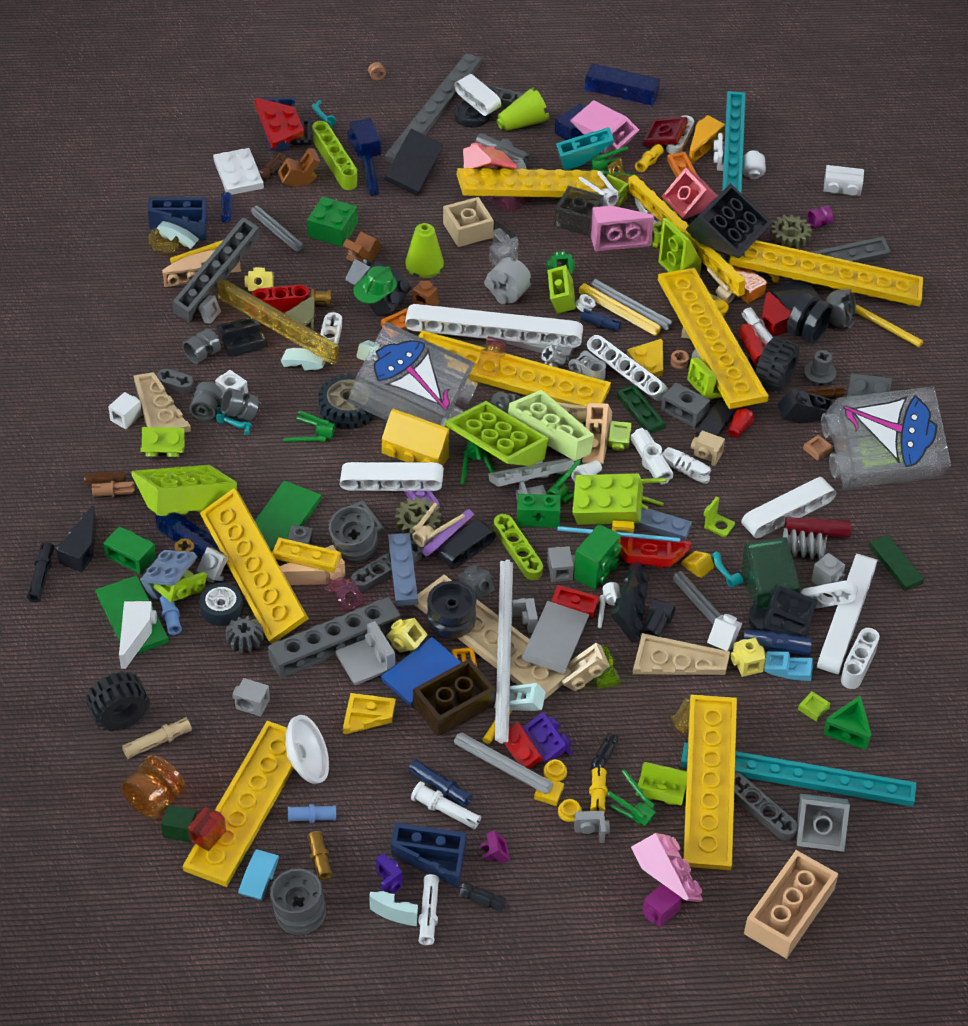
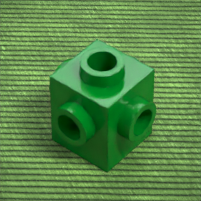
M565 251L554 252V256H550L549 261H546L547 270L557 268V262H560L562 266L566 265L570 274H573V270H575L574 258H572L571 254L565 255Z

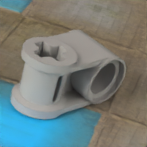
M583 351L578 358L569 361L568 366L571 372L605 381V363L590 352Z

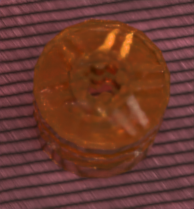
M149 755L139 765L137 772H132L121 784V791L129 804L139 813L150 819H157L167 809L169 802H174L177 796L185 789V782L179 772L168 761L156 755Z

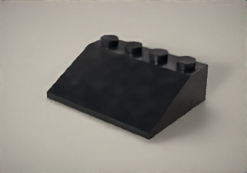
M730 183L686 228V231L700 244L739 259L772 222Z

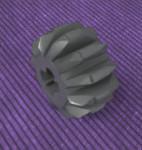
M238 616L237 621L231 620L230 626L226 627V642L233 651L239 649L241 654L245 650L251 653L252 648L259 649L260 643H263V627L261 624H258L257 619L250 620L249 616L241 619Z

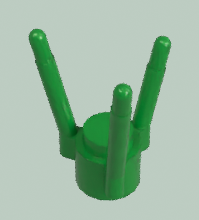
M627 146L603 155H596V158L590 160L591 170L602 171L603 175L609 174L611 176L627 178L635 175L604 171L607 169V163L621 161V157L606 158L628 150Z
M298 411V414L306 418L297 416L296 419L316 426L315 433L319 434V436L284 438L283 441L326 442V438L332 439L335 423L303 411Z
M470 440L466 443L467 450L463 452L464 461L461 485L465 483L469 458L480 461L483 457L489 472H494L486 450Z
M579 459L570 467L566 474H562L558 478L556 483L547 491V495H560V502L563 504L574 498V493L567 494L569 489L564 482L580 464L581 461Z
M623 769V775L645 804L639 802L636 807H633L609 791L608 796L632 813L613 804L610 808L634 820L637 824H642L646 827L657 813L653 810L655 804L646 797L633 778Z

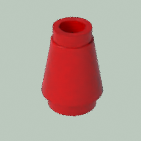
M746 408L737 410L729 427L728 434L733 438H738L753 424V413Z

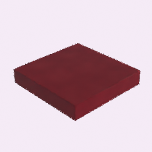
M687 117L653 120L643 140L644 147L654 146L655 144H678L687 126Z

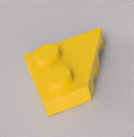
M662 339L627 349L628 357L655 377L663 376Z
M350 693L343 725V734L392 723L396 699Z

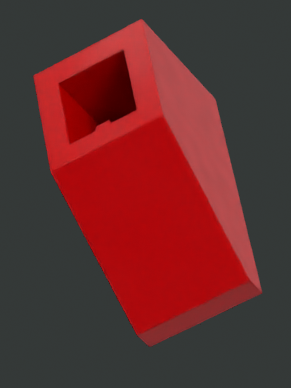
M768 292L766 293L762 320L766 329L774 337L787 332V323L791 311L779 299Z

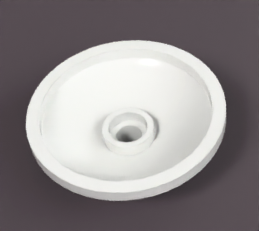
M305 715L293 717L286 731L287 757L293 768L303 779L312 784L321 783L327 778L329 772V757L324 739L310 718Z

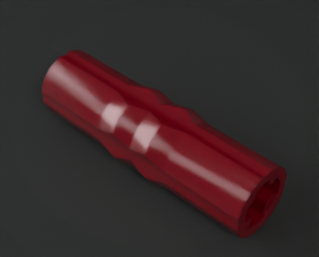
M814 517L785 518L784 528H787L788 535H790L793 529L796 530L797 536H799L801 530L805 532V536L813 532L814 537H817L818 533H821L822 538H825L826 535L833 538H850L851 535L850 520L818 519Z

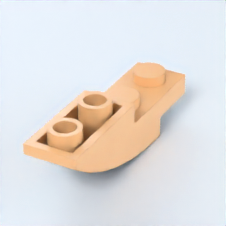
M215 250L183 258L163 269L164 287L188 284ZM240 262L230 273L241 272Z

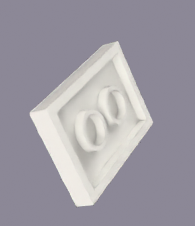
M250 148L213 155L227 196L264 188Z

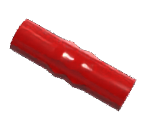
M743 324L738 329V335L747 350V354L757 367L760 356L765 348L764 343L751 324Z

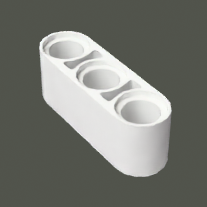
M472 74L455 82L456 92L482 115L486 116L501 107L500 98Z
M864 628L860 631L844 664L841 683L844 687L856 689L860 686L876 653L880 637L876 630Z

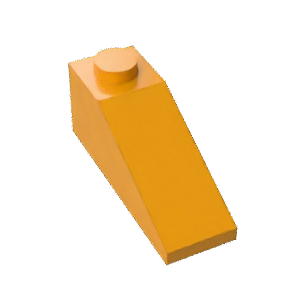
M709 115L697 122L689 153L691 164L695 163L714 147V140H718V133H722V139H724V123Z

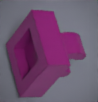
M495 830L487 833L488 841L483 842L480 847L484 851L489 850V852L482 855V858L487 862L496 859L501 864L510 861L506 839Z

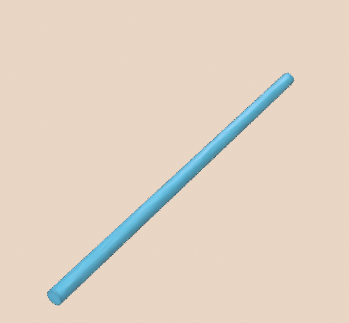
M558 526L557 531L590 534L593 530ZM616 532L621 537L680 542V538Z

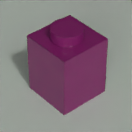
M661 884L644 899L642 912L650 922H654L661 927L680 911L682 897L664 884Z

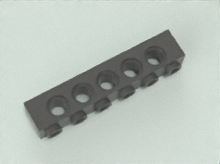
M242 217L173 300V312L187 322L193 319L199 311V305L208 295H212L258 240L259 227Z
M389 597L377 600L370 605L357 608L343 616L335 617L333 620L318 624L311 629L296 633L284 640L274 642L268 646L269 661L280 679L335 657L336 650L364 640L365 634H367V624L375 621L384 636L392 630L391 626L401 619V615Z

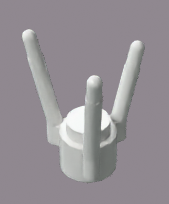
M598 171V175L607 185V189L601 190L584 178L579 177L580 181L599 193L600 201L588 198V202L601 206H614L617 203L618 191L613 188L601 171Z
M609 582L603 586V595H600L599 629L602 628L605 603L615 605L616 598L621 597L620 586L615 582Z

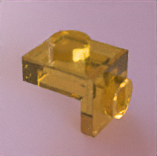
M154 228L149 234V244L152 245L153 251L173 253L180 246L179 238H173L172 241L160 239V233L157 228Z
M687 698L683 701L676 715L672 714L670 717L674 723L673 727L684 734L686 731L689 732L690 700Z

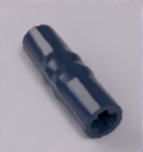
M745 628L743 639L756 638L759 646H762L766 651L789 652L790 654L810 656L812 637Z

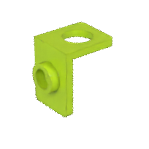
M608 174L606 179L618 191V201L614 206L619 207L628 198L629 183Z
M716 496L704 511V516L706 517L704 528L722 537H727L735 526V522L717 514L719 497ZM723 522L727 525V528L721 530L715 524Z

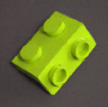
M644 762L638 786L649 800L656 799L664 801L669 805H682L686 793L687 771Z

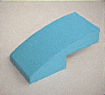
M767 651L765 672L787 679L811 681L813 670L812 658H790L789 652Z
M256 849L247 867L238 893L263 901L269 880L273 878L279 856Z

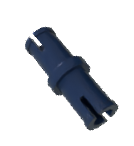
M586 308L583 309L580 318L582 321L597 325L598 328L605 327L616 332L619 331L622 320L606 316V313L601 312L599 314Z

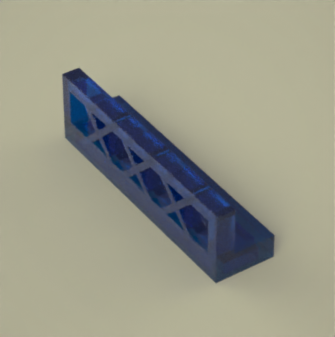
M176 512L171 513L169 516L155 515L157 530L174 542L184 538L190 539L194 543L193 552L199 559H202L207 547H211L224 554L219 550L210 534Z

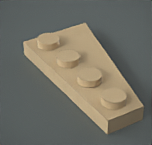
M154 372L134 376L136 390L141 401V408L147 427L185 428V432L191 431L190 424L184 420L183 414L176 408L172 398L167 395L164 386Z
M642 633L633 674L725 675L730 652Z

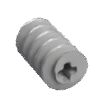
M784 528L781 549L784 550V555L786 556L792 550L793 557H796L800 551L802 558H805L806 554L809 553L810 559L813 560L815 555L818 554L820 560L825 554L827 535L823 540L822 534L818 533L814 539L813 532H810L805 537V532L801 530L799 536H797L795 529L788 535L787 528Z

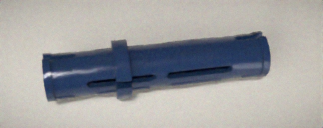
M417 759L411 762L409 766L411 768H408V772L441 791L445 798H451L464 808L469 805L473 797L472 794L457 786L455 781H449Z

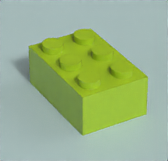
M639 473L576 475L573 515L577 524H612L613 520L634 522V524L641 523L643 484Z

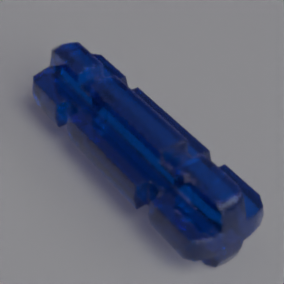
M223 192L221 194L220 216L222 222H229L231 220L232 197L230 192Z

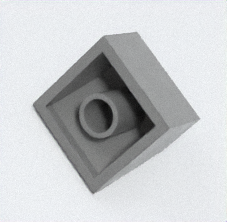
M800 794L796 846L844 852L850 808L848 799Z

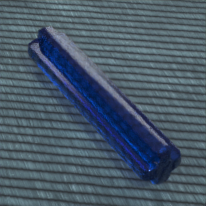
M364 154L362 156V163L369 195H378L379 188L372 156Z

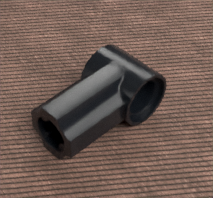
M654 598L640 634L660 637L666 624H670L676 606Z

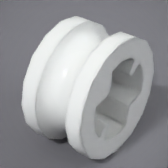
M582 294L576 301V307L580 311H583L584 308L591 311L596 304L593 298L586 294Z

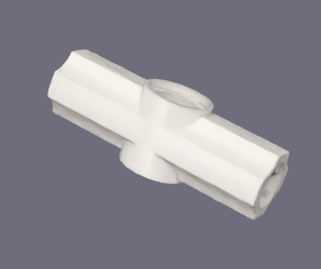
M643 428L637 429L631 434V441L642 458V466L650 471L653 478H666V482H659L661 485L668 483L673 478V472L662 455L661 446L653 441L647 430Z

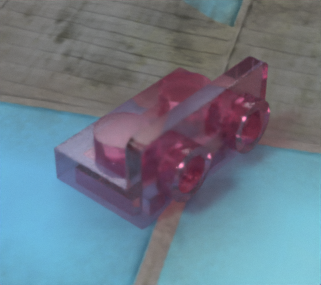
M483 196L485 199L511 213L526 203L527 197Z

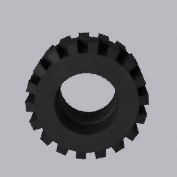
M774 336L767 343L756 368V375L763 386L781 392L788 385L799 360V345Z
M124 671L103 677L100 681L93 684V687L88 691V695H86V704L95 723L104 731H119L123 728H128L132 724H136L140 718H143L146 715L145 712L150 708L149 697L138 676L132 674V672L124 673Z

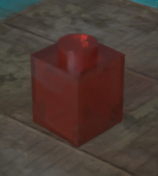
M207 807L188 826L189 840L208 852L226 832L224 816L220 812L212 811Z

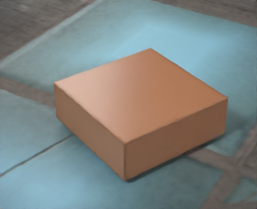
M817 435L804 444L803 450L819 461L832 452L833 446Z

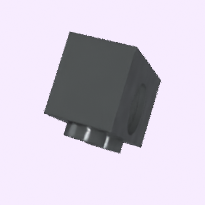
M676 382L663 395L661 411L696 428L708 415L710 400Z

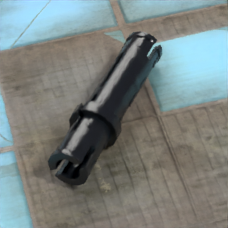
M50 542L41 543L39 556L34 562L35 570L27 595V599L31 602L41 601L47 573L52 567L51 558L55 546Z

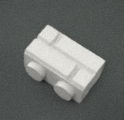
M827 165L823 192L861 196L864 169Z

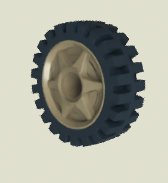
M348 373L347 377H344V374H340L339 378L334 376L331 378V381L329 379L325 381V385L322 384L321 390H319V412L323 420L335 423L336 428L341 425V429H346V426H349V429H354V425L361 428L362 423L365 425L369 424V420L373 421L378 414L379 394L377 387L371 380L368 381V378L363 377L361 379L358 374L355 377H352L351 373Z

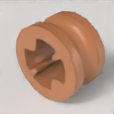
M379 62L371 64L368 68V72L373 80H381L386 75L383 65Z
M683 350L674 351L671 355V366L678 370L687 368L689 354Z

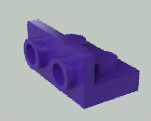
M542 712L523 726V728L544 758L543 761L547 764L565 751L569 755L574 752L570 748L571 740L565 733L561 734L558 729L561 726L553 716L549 718Z

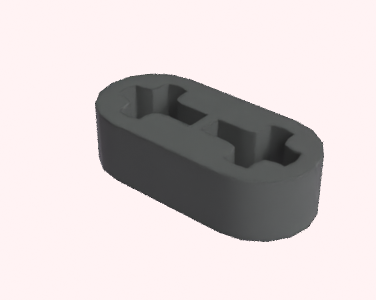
M167 368L157 373V378L167 390L180 394H189L194 389L193 378L188 374Z

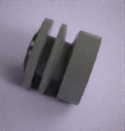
M347 506L334 513L329 522V532L335 549L341 552V558L350 563H360L372 557L379 544L372 515L366 509L359 506Z
M301 868L290 869L281 873L274 880L270 895L279 926L287 933L294 935H304L315 931L323 924L326 917V903L320 880L311 871Z

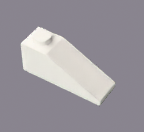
M151 601L124 602L119 650L121 669L127 668L152 633V624H156L157 613L156 610H152Z

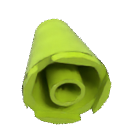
M531 88L498 114L497 124L500 129L509 131L547 122L549 120V113L545 114L544 112L546 105L539 92Z
M427 223L419 224L415 228L405 260L406 269L412 275L413 273L419 274V277L422 278L433 277L439 274L440 269L444 266V259L435 229Z

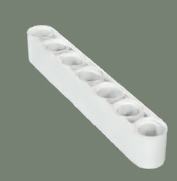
M856 553L847 581L855 583L858 587V592L853 602L837 606L819 657L818 669L839 675L875 572L877 559Z

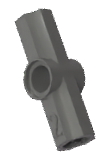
M480 133L475 143H481L482 146H493L495 149L503 151L511 160H524L525 166L528 163L530 154L515 148L507 139L498 141Z

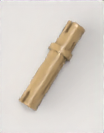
M185 717L173 724L162 725L161 729L122 745V749L127 759H130L167 741L170 743L174 741V738L192 731L189 720Z

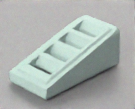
M538 683L510 686L509 710H542L546 694L545 690Z

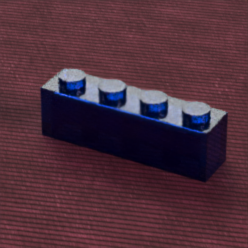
M592 63L585 77V90L653 106L659 94V78Z

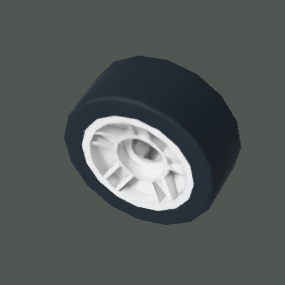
M218 583L206 588L200 597V609L203 618L208 623L217 626L229 625L231 620L236 621L238 616H241L243 609L240 591L235 586L226 583Z

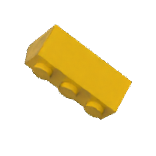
M393 408L382 436V453L406 463H438L443 466L449 458V428Z

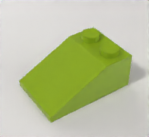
M666 217L663 218L658 262L668 272L695 268L700 276L702 261L690 239Z

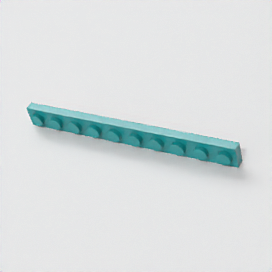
M727 91L722 191L731 183L740 193L742 190L745 93Z
M684 742L680 767L687 768L688 743ZM735 751V772L740 773L745 778L910 807L914 806L916 782Z

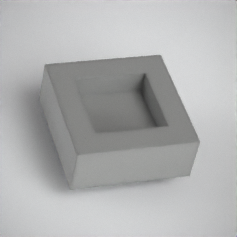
M208 295L198 307L204 323L211 324L221 313L216 297Z

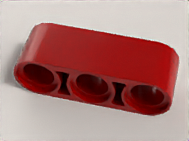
M304 285L255 289L252 292L253 311L260 315L286 313L309 298V289Z

